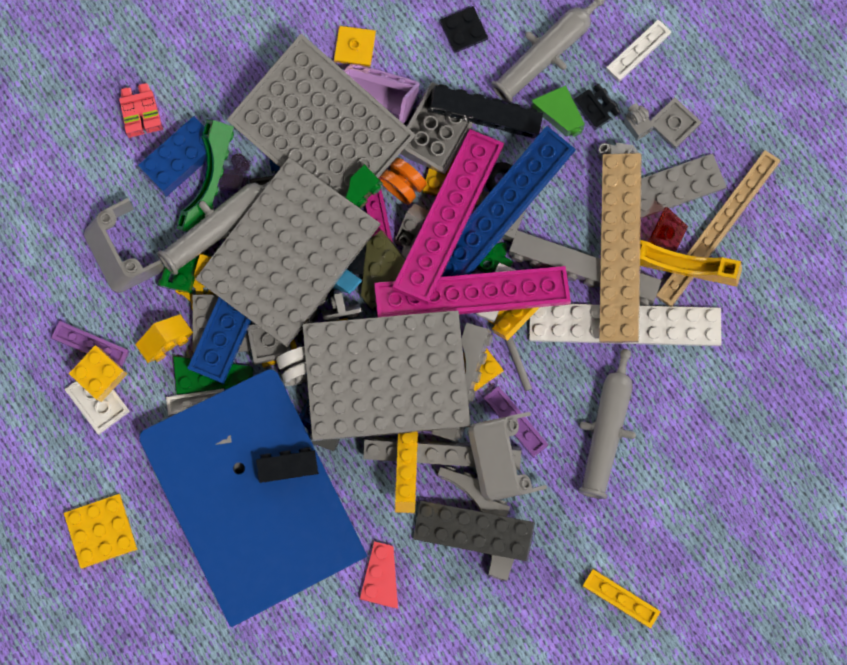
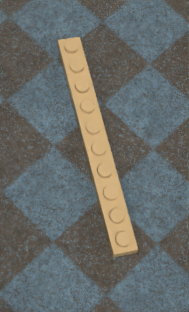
M766 150L762 153L687 255L705 258L711 256L779 165L780 159ZM672 273L657 293L656 298L666 305L673 307L694 278Z

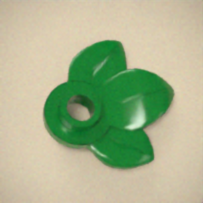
M498 243L492 248L478 265V269L481 272L491 273L496 271L499 263L508 267L512 266L513 261L505 258L507 251L506 243ZM485 261L490 262V266L485 267L483 263Z

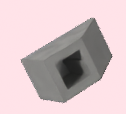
M414 203L406 212L394 243L402 247L404 245L412 247L429 211Z

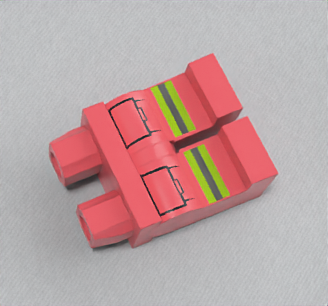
M147 83L140 84L138 86L139 94L135 95L132 94L131 88L121 89V98L119 100L128 138L144 135V128L147 134L163 130L155 96Z

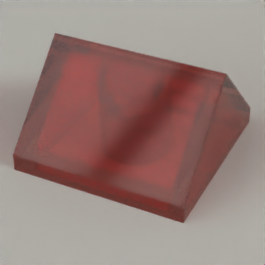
M665 207L648 242L676 252L688 226L668 207Z

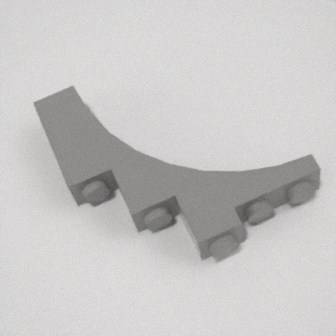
M445 466V468L440 467L438 477L464 491L476 504L480 512L507 517L510 506H507V502L503 500L486 501L481 494L479 480L474 478L475 475L467 472L463 474L457 473L456 469ZM491 555L488 576L507 582L514 559Z

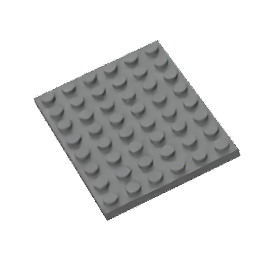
M303 34L298 36L227 119L231 125L280 168L290 158L345 198L349 190L351 177L364 164L379 178L416 136Z
M288 158L195 279L284 346L288 347L303 327V324L308 321L381 224Z
M459 310L303 324L313 441L470 427Z

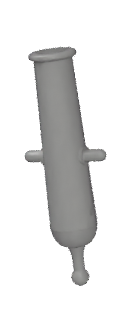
M594 0L584 9L580 7L571 8L541 38H537L529 31L526 32L525 37L532 43V47L497 81H492L491 87L493 91L504 102L510 104L513 101L512 98L551 63L556 64L561 70H565L567 65L560 59V55L587 32L591 25V13L598 6L603 5L605 0Z
M270 181L264 185L257 183L245 185L215 210H211L204 201H201L199 207L206 214L205 218L164 251L159 250L157 252L158 257L169 272L177 275L181 267L220 239H226Z
M628 349L621 350L618 370L615 373H610L603 383L596 421L593 423L581 422L579 425L581 429L589 430L593 433L582 488L578 489L580 494L596 499H606L608 497L606 489L619 439H622V437L634 439L636 437L635 432L624 430L623 427L633 390L632 380L626 375L627 361L631 356V352Z

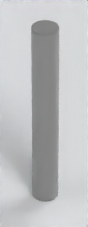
M511 337L506 343L526 392L532 390V386L514 340Z

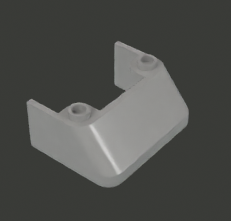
M128 198L101 211L84 231L85 240L112 291L116 293H122L164 270L161 260L145 268L136 259H128L122 262L106 230L114 227L117 218L134 210Z
M531 412L474 423L469 427V438L481 494L486 501H495L547 489L546 485L532 487L527 475H517L509 436L516 435L519 429L517 418L531 416Z

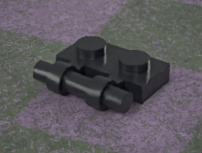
M599 83L593 87L597 92L594 95L588 89L574 99V103L595 130L611 120L609 112H612L615 117L621 113L617 108V103L611 100L607 95L608 91L602 88ZM599 99H602L606 104L604 108L598 101Z

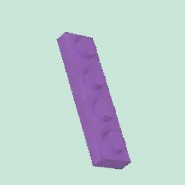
M61 321L58 322L51 337L52 340L85 354L96 345L121 368L130 353L129 350Z
M499 386L484 397L485 402L499 418L521 414L520 410ZM526 417L517 418L519 429L514 436L534 458L549 444Z

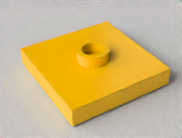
M339 26L334 62L371 67L376 30Z

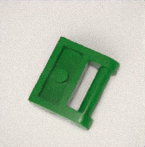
M199 256L178 270V274L174 275L173 282H168L171 272L164 267L161 280L158 281L157 286L191 294L195 281L194 272Z

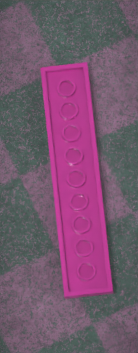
M469 129L392 290L427 305L429 304L504 147L503 142Z
M566 266L441 277L428 305L392 290L395 281L374 283L378 317L459 310V314L570 305L571 303Z

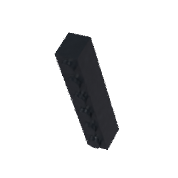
M442 84L436 85L431 90L427 110L428 112L529 138H536L539 135L543 113L538 112L534 108L524 109L515 103L505 104L500 99H486L484 95L467 94L465 90H452Z

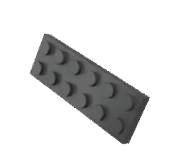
M420 501L413 539L528 562L535 522Z

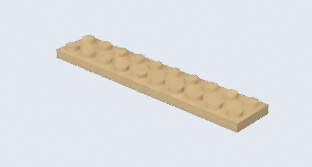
M641 153L603 154L600 343L639 342Z

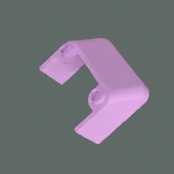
M350 64L343 70L387 110H390L403 124L407 121L419 91V82L359 64Z

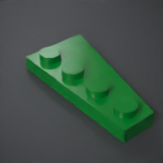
M173 356L177 395L229 389L253 377L252 366L232 364L225 383L222 384L188 370L190 358Z

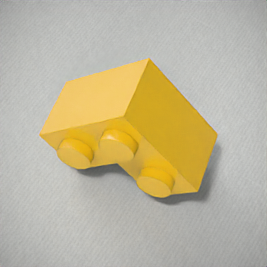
M180 314L154 323L135 345L147 363L155 360L159 362L166 357L165 353L177 345L179 347L185 345L193 331Z

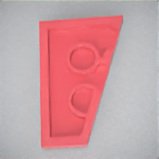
M374 541L360 600L398 609L393 546Z

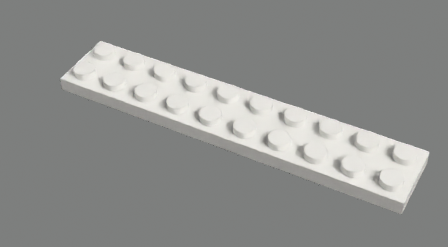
M570 304L540 307L530 317L529 341L600 343V305ZM640 306L639 342L610 344L721 346V308Z

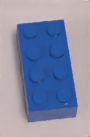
M195 116L188 120L138 165L140 171L165 197L171 194L207 162L205 145L201 138L205 126Z

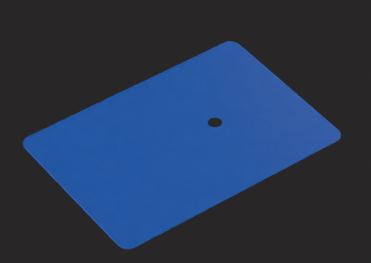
M266 370L141 432L139 437L140 443L231 628L368 557L276 371ZM231 435L232 443L216 445L217 443L227 439V437ZM308 447L311 448V451L315 450L318 474L259 483L256 459H260V455L271 453L272 457L280 456L279 452L291 450V454L299 453V449ZM236 463H242L245 466V471L242 474L234 472L233 467Z

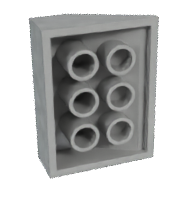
M432 82L427 87L406 124V127L416 136L400 154L414 162L445 174L473 123L428 112L431 90L437 85Z

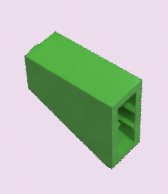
M566 85L532 100L531 107L543 113V118L566 137L570 135L572 137L578 136L584 130L585 123Z

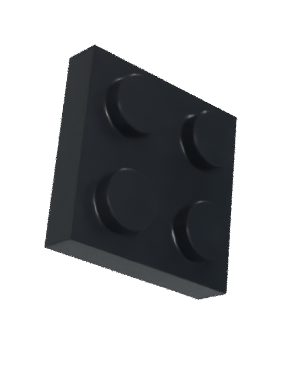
M474 6L440 19L442 28L454 53L488 40V35Z

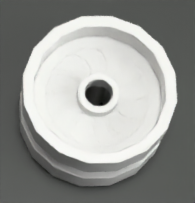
M305 346L290 350L276 358L279 370L285 371L281 375L285 386H295L308 381Z

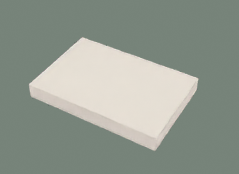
M77 381L64 389L98 435L130 412L114 390L100 402Z

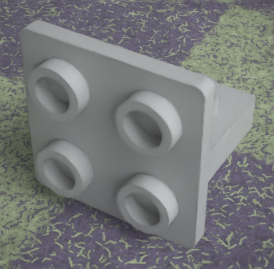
M333 289L334 295H330L333 309L322 311L324 320H328V322L340 320L339 317L346 315L347 318L356 317L359 312H362L359 303L345 306L342 292L337 289Z

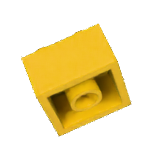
M96 345L69 373L72 378L100 402L128 374Z

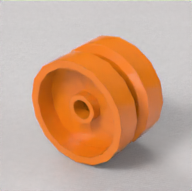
M398 157L390 164V170H385L379 177L383 183L382 185L397 199L407 205H410L416 198L415 192H421L427 186V182L422 175L409 163Z

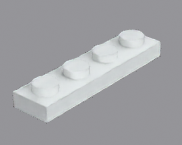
M658 19L606 67V71L616 81L620 82L670 36L671 31Z

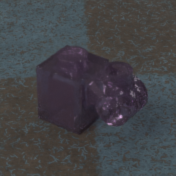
M242 154L232 156L231 162L234 169H224L219 181L220 192L237 193L242 187L248 185V178L245 177L246 171H250L251 160H247Z

